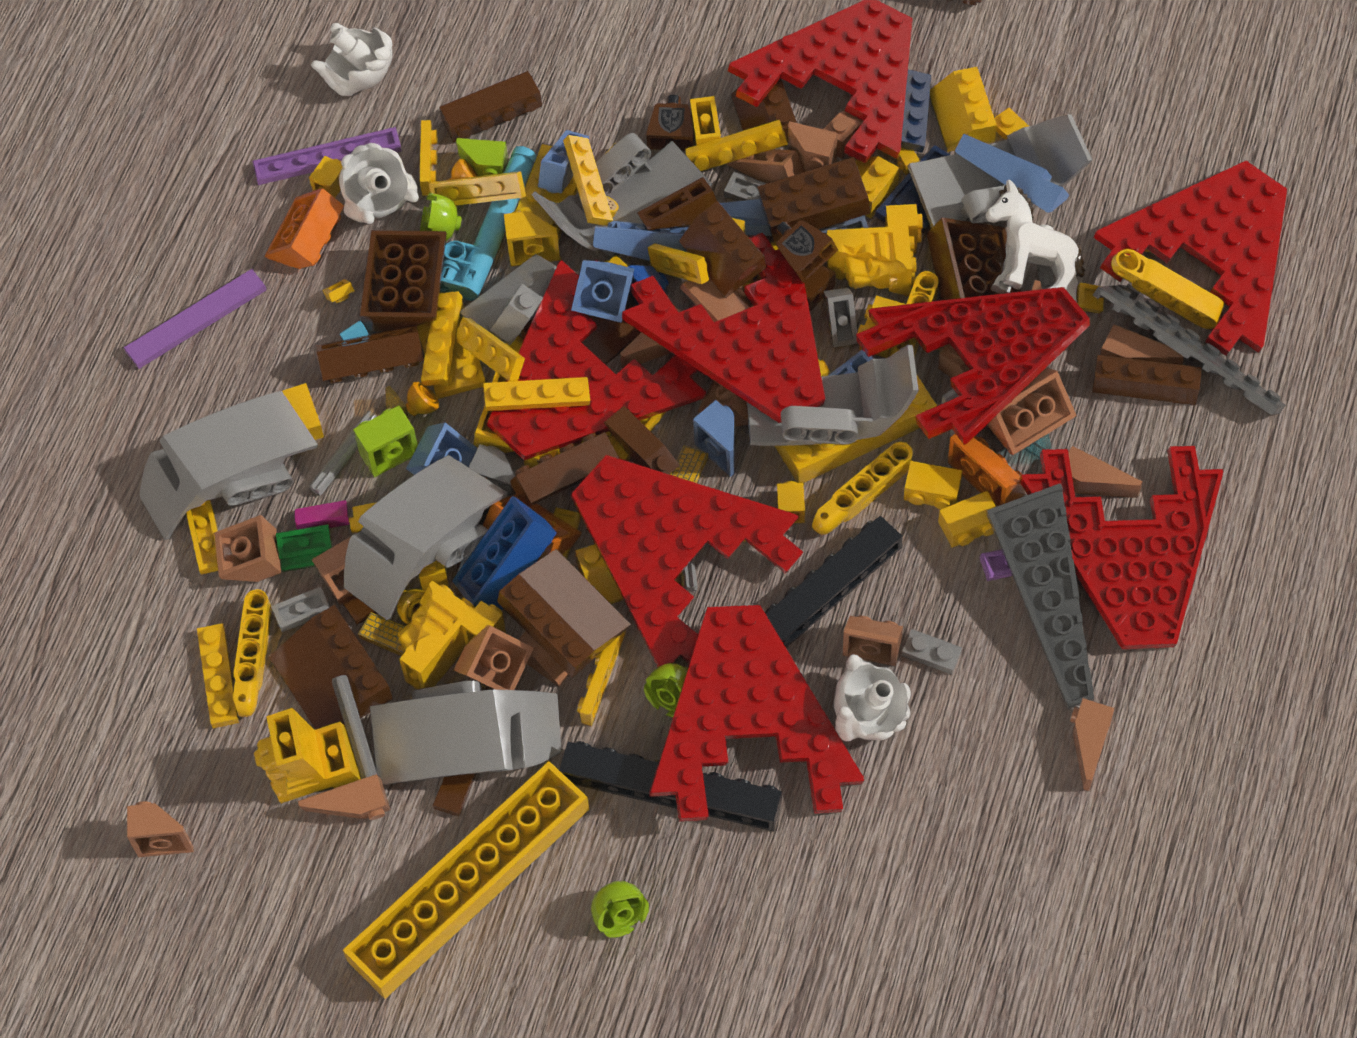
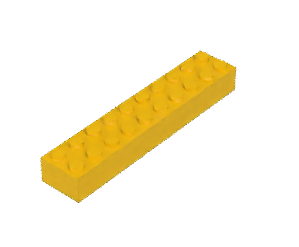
M548 761L343 949L347 962L386 999L589 811L588 797Z

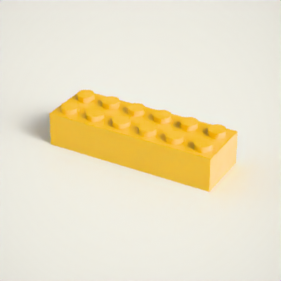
M918 375L919 391L902 416L880 436L859 439L851 444L823 443L775 446L796 482L805 483L919 429L920 427L916 423L915 415L937 405Z

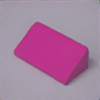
M347 501L295 509L297 530L328 525L329 528L350 525Z

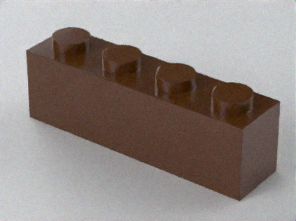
M526 71L442 105L439 109L441 120L452 141L456 142L457 138L466 139L480 131L489 130L502 122L511 121L515 117L527 112H533L537 108L542 107L540 90L529 71Z
M417 325L316 345L323 381L329 380L331 383L342 381L344 377L354 375L356 378L369 375V372L379 370V372H389L394 370V367L404 365V367H414L419 365V362L424 361Z
M1097 355L1092 393L1196 405L1200 390L1202 367Z
M604 432L598 436L592 433L581 439L582 443L577 446L571 443L559 450L561 454L552 457L551 454H548L537 460L538 465L532 468L529 465H525L516 470V475L510 481V484L518 499L528 507L533 506L582 482L605 455L619 459L606 433Z

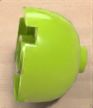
M429 193L426 200L431 202L429 207L424 206L420 231H446L447 241L452 237L454 230L459 231L462 218L457 216V207L452 200L439 194Z
M674 663L657 667L645 680L646 684L643 689L653 707L658 710L662 706L669 710L665 714L669 717H673L688 669Z
M614 881L604 885L594 895L591 902V916L600 932H604L610 938L621 937L634 931V928L630 926L638 921L642 924L649 912V903L635 885L626 881Z

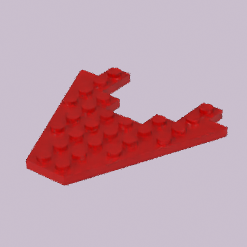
M862 0L731 62L728 72L744 80L737 89L736 97L758 107L780 78L802 89L812 75H815L852 94L853 97L846 104L845 112L864 121L845 145L844 153L863 163L868 161L876 149L897 159L901 150L913 18L878 0Z
M1248 161L1241 162L1097 230L1093 238L1111 250L1110 254L1101 264L1100 269L1121 282L1123 278L1118 276L1111 266L1112 258L1118 252L1131 249L1142 255L1147 249L1168 263L1181 247L1221 275L1210 293L1219 297L1230 307L1205 342L1216 347L1225 356H1227L1238 340H1241L1259 353L1265 342L1287 188Z
M763 232L749 237L764 255L766 269L759 273L762 279L746 285L744 293L753 304V307L716 322L711 319L702 304L678 312L654 276L631 284L630 292L639 305L622 312V319L776 422L781 423V411L786 407H820L824 405L825 394L805 283L800 281L779 249L775 250Z
M562 260L557 265L518 354L524 357L525 360L518 381L588 377L590 405L492 411L487 426L523 460L565 447L571 443H577L592 433L600 435L610 431L603 422L623 406L640 421L696 402L706 396V391L691 379L699 370L677 355L671 358L654 375L649 373L635 359L615 374L581 343L597 329V324L586 314L571 310L579 275Z
M1064 287L871 308L868 310L869 317L875 326L857 333L856 338L858 344L868 357L912 338L918 341L926 353L950 343L970 369L950 378L951 386L959 397L917 414L915 417L916 423L928 439L952 429L965 445L1090 326V318Z
M1170 446L1168 448L1167 454L1174 494L1152 495L1150 505L1153 520L1105 521L1101 497H1075L1068 449L1042 450L1040 459L1043 474H1022L1019 478L1020 484L1027 495L1061 483L1075 573L1121 649L1174 648L1178 642L1224 473L1223 469L1199 470L1195 446Z
M605 455L571 494L657 667L674 663L679 656L688 664L690 662L698 634L679 619L678 616L690 604L694 596L677 583L675 579L706 543L710 544L726 559H729L745 540L785 574L803 554L801 549L784 536L799 518L796 514L609 455Z
M760 605L707 607L649 792L650 796L676 795L679 822L707 820L709 816L702 767L726 766L728 764L725 739L776 737L780 763L806 761L814 814L841 812L843 810L840 786L862 785L864 777Z

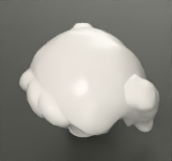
M333 23L330 28L332 31L330 42L335 44L333 50L325 62L313 61L311 63L312 68L319 72L329 87L341 96H352L360 90H366L378 84L387 73L392 61L393 44L389 35L375 27L372 28L373 32L371 33L357 28L349 29L339 23Z
M368 143L357 146L351 154L345 155L342 158L339 185L345 200L344 213L348 218L360 223L372 224L374 218L386 217L399 210L406 201H418V187L413 175L406 173L400 156L394 150L382 148L375 143Z
M850 655L846 661V671L837 682L834 699V710L837 715L835 730L839 737L844 741H851L858 737L865 740H885L890 738L895 732L904 729L906 726L905 720L910 717L908 701L911 691L906 683H900L891 669L874 666L869 662L863 661L858 655Z

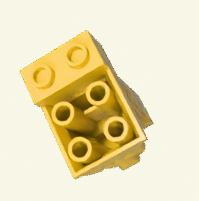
M917 205L886 206L885 227L827 230V235L833 239L838 248V251L826 261L827 268L836 272V278H846L848 285L854 289L874 286L879 289L889 288L890 292L909 296L911 286L915 282L916 257H913V253L917 251V243L922 242L921 229L923 228L922 214H917Z
M431 581L419 602L421 607L413 614L411 622L397 633L401 648L405 652L399 659L405 681L417 690L434 687L462 654L464 647L487 625L506 633L502 611L495 605H487L483 601H480L474 607L467 599L456 597L446 585L441 584L439 586Z
M293 708L266 716L270 736L258 741L254 757L256 766L265 770L266 776L271 780V787L280 803L330 787L335 789L361 780L346 727L341 722L314 730Z

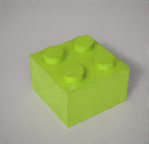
M399 405L393 409L390 408L383 411L381 415L370 421H363L353 429L359 454L374 478L411 459L418 446L414 428Z

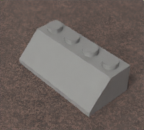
M535 254L462 309L460 317L471 318L489 331L515 290L521 284L544 297L557 266ZM539 306L537 307V309L535 310V312L533 313V315L531 316V318L529 319V321H530L532 318L535 317V314H536V312H537Z

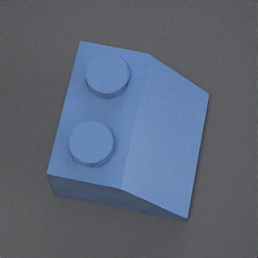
M583 260L571 310L622 322V312L626 307L635 269L609 262Z
M715 400L693 419L694 443L702 452L708 453V457L731 477L734 475L735 463L734 413L728 406H722Z
M446 422L431 425L424 432L406 469L415 475L448 455L469 467L478 448Z

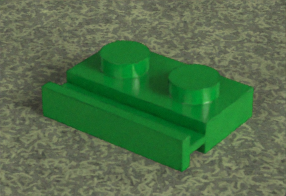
M328 525L276 533L282 572L315 567L312 559L332 548Z

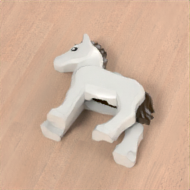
M1007 180L1006 185H1003L1004 190L999 191V199L986 212V219L989 222L995 223L1008 220L1004 268L1002 274L997 277L992 285L991 290L1000 294L1009 293L1011 287L1019 290L1022 287L1026 263L1029 262L1050 266L1056 281L1049 288L1064 287L1077 302L1076 288L1078 280L1076 276L1083 277L1086 271L1082 266L1084 261L1081 249L1073 239L1063 233L1054 231L1051 226H1039L1033 223L1034 216L1032 214L1034 208L1031 206V199L1028 198L1027 194H1024L1023 189L1017 188L1011 180Z

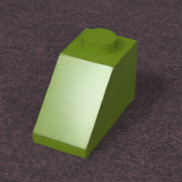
M457 138L456 143L459 157L466 160L478 176L504 173L508 158L506 142Z

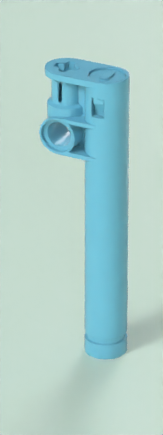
M516 146L504 173L521 171L525 187L537 158L536 154L527 147ZM520 198L492 201L473 245L460 241H450L445 245L440 293L459 291L463 296L462 299L474 301L479 297L506 233L504 214L514 212Z

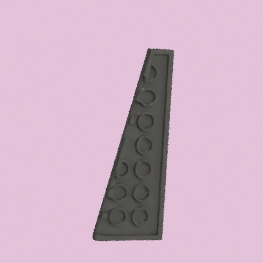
M1132 285L1100 286L1094 292L1093 296L1097 299L1106 298L1113 303L1112 309L1118 313L1122 312L1126 315H1132L1134 317L1133 323L1146 330L1153 329V335L1158 340L1185 358L1192 357L1201 361L1202 369L1209 373L1210 371L1216 375H1222L1223 383L1236 390L1243 389V395L1248 400L1269 414H1280L1286 406L1280 401L1281 397L1270 389L1266 391L1260 386L1261 382L1256 377L1250 374L1246 376L1239 370L1240 366L1236 362L1222 358L1219 355L1220 351L1216 347L1202 343L1198 340L1200 336L1191 329L1185 330L1178 325L1180 321L1170 314L1165 315L1159 310L1160 306L1150 299L1145 300Z
M1060 483L989 509L986 514L1066 707L1070 710L1075 706H1080L1083 698L1093 701L1094 692L1086 651L1087 646L1083 631V620L1080 611L1063 488Z

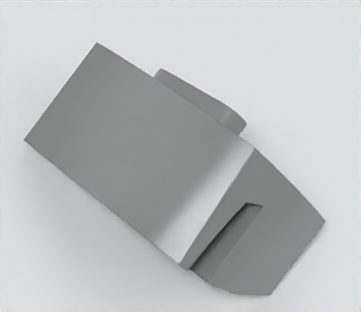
M1071 114L1021 128L1007 135L1008 139L990 144L1045 168L1052 176L1050 182L1061 187L1073 179L1092 161ZM959 154L909 163L907 166L931 228L942 217L971 223L988 222L986 212L999 199V191L1004 190L1003 183Z
M635 133L624 136L596 162L605 195L615 200L619 206L613 221L643 223L637 212L704 177L709 186L712 183L673 141L648 160L651 151ZM537 192L531 194L567 235L594 252L599 249L593 246L595 226H608L587 223L579 193L568 196L560 203L549 201ZM601 249L608 256L615 254V252Z
M913 345L903 347L888 358L872 359L860 365L856 373L823 376L824 405L820 407H786L781 411V423L776 422L747 402L750 445L851 444L859 439L880 436L902 416L919 391Z
M282 391L267 394L228 407L164 435L159 440L164 449L151 452L145 465L140 498L164 540L170 539L184 514L193 508L200 507L207 500L223 496L228 505L234 506L286 491L292 486L294 481L283 464L284 459L294 454L315 449L318 444Z
M450 455L434 462L392 490L360 517L358 522L363 525V528L360 532L351 536L345 556L344 588L386 620L390 619L405 587L412 578L419 575L425 566L438 561L448 568L471 555L488 531L486 527L479 523L484 510L505 498L508 492Z
M462 681L412 691V700L370 706L376 772L381 778L383 785L527 768L541 764L561 752L558 695L556 693L522 690L480 691L479 681Z

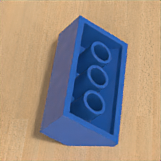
M512 496L452 582L474 607L480 601H483L487 605L493 604L500 610H503L504 608L497 602L499 591L518 574L538 561L546 547L551 544L557 532L543 517Z

